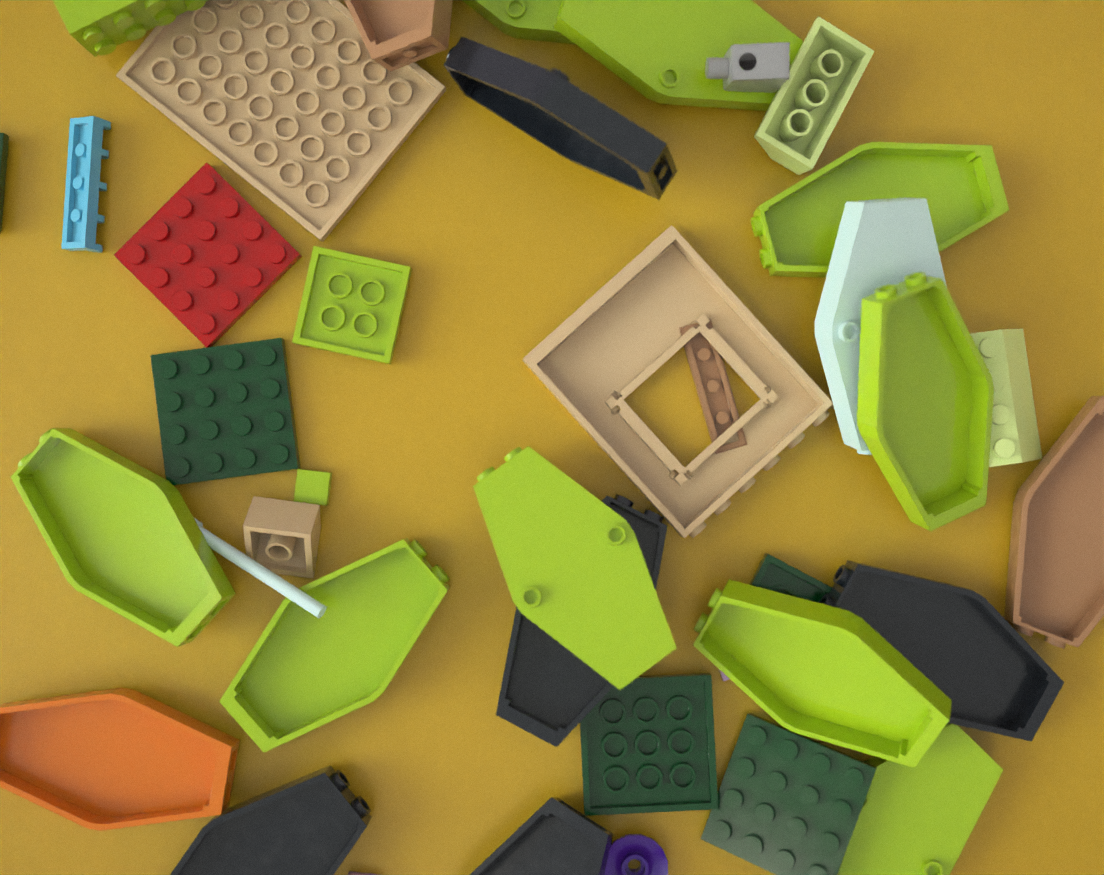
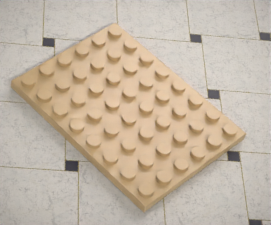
M208 0L202 8L195 11L188 10L176 16V19L168 25L156 26L116 74L120 80L322 242L446 91V87L415 62L390 72L372 60L349 9L338 0Z

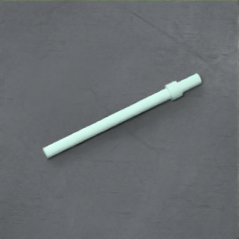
M194 518L212 550L317 618L323 616L327 608L325 605L203 528V523Z

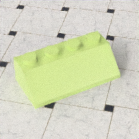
M819 16L815 19L789 68V79L778 89L754 135L755 139L772 160L797 175L814 168L874 53V50Z
M1000 329L971 333L970 335L992 376L994 386L989 467L1042 459L1023 329Z

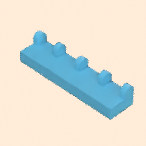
M96 116L70 118L61 249L69 251L103 252V245L96 244L97 223H105V216L98 214L99 191H107V184L100 182L101 159H109V151L102 149L103 130H110L111 122Z

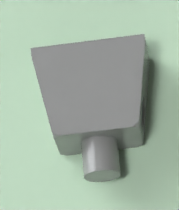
M789 42L731 45L724 57H707L705 65L706 79H723V89L725 91L775 93L789 79Z

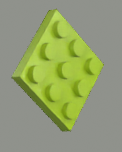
M313 246L292 343L391 365L412 268L410 266Z

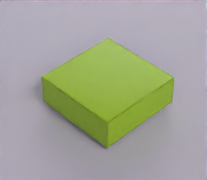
M297 469L294 502L327 506L329 504L332 473Z

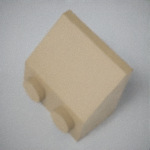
M254 496L243 524L246 555L273 573L313 578L321 530L320 505Z

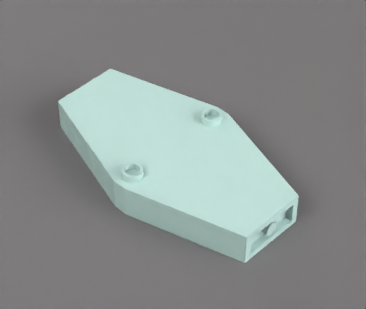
M906 197L846 201L815 318V339L843 443L857 449L859 454L872 455L859 433L857 424L862 299L874 294L876 288L889 284L896 285L905 281V276L916 272H925L927 276L942 278L946 285L926 198Z

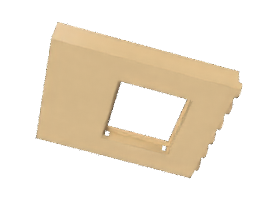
M672 225L523 358V362L683 538H686L688 535L694 538L707 526L704 522L705 519L713 512L718 516L732 503L729 498L736 491L739 490L742 494L756 482L753 476L762 468L765 471L772 468L781 459L778 453L786 446L792 449L805 437L802 432L810 424L816 427L830 415L827 409L833 405L828 396ZM709 319H711L713 325L710 330L706 327V324L710 321ZM693 323H697L700 325L697 329L691 327L683 336H681L679 330L680 327L687 326ZM700 332L760 400L684 467L629 407L624 399ZM743 428L747 445L718 454L715 453L720 446L739 441L737 431Z

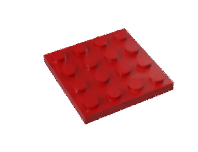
M207 162L114 254L207 348L212 347L302 257Z

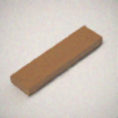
M711 319L706 324L709 330L713 327ZM693 323L687 326L680 327L679 330L681 336H683L691 327L697 329L700 325L697 323ZM698 332L684 345V350L710 439L713 442L740 417L722 356ZM743 428L737 431L739 441L722 445L715 453L718 454L747 445Z

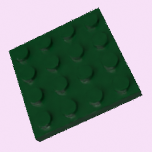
M283 338L150 355L166 480L173 486L301 469Z
M710 673L638 676L621 690L613 686L580 722L584 816L718 809L712 678Z
M748 713L718 791V809L711 810L701 839L776 875H838L877 767Z

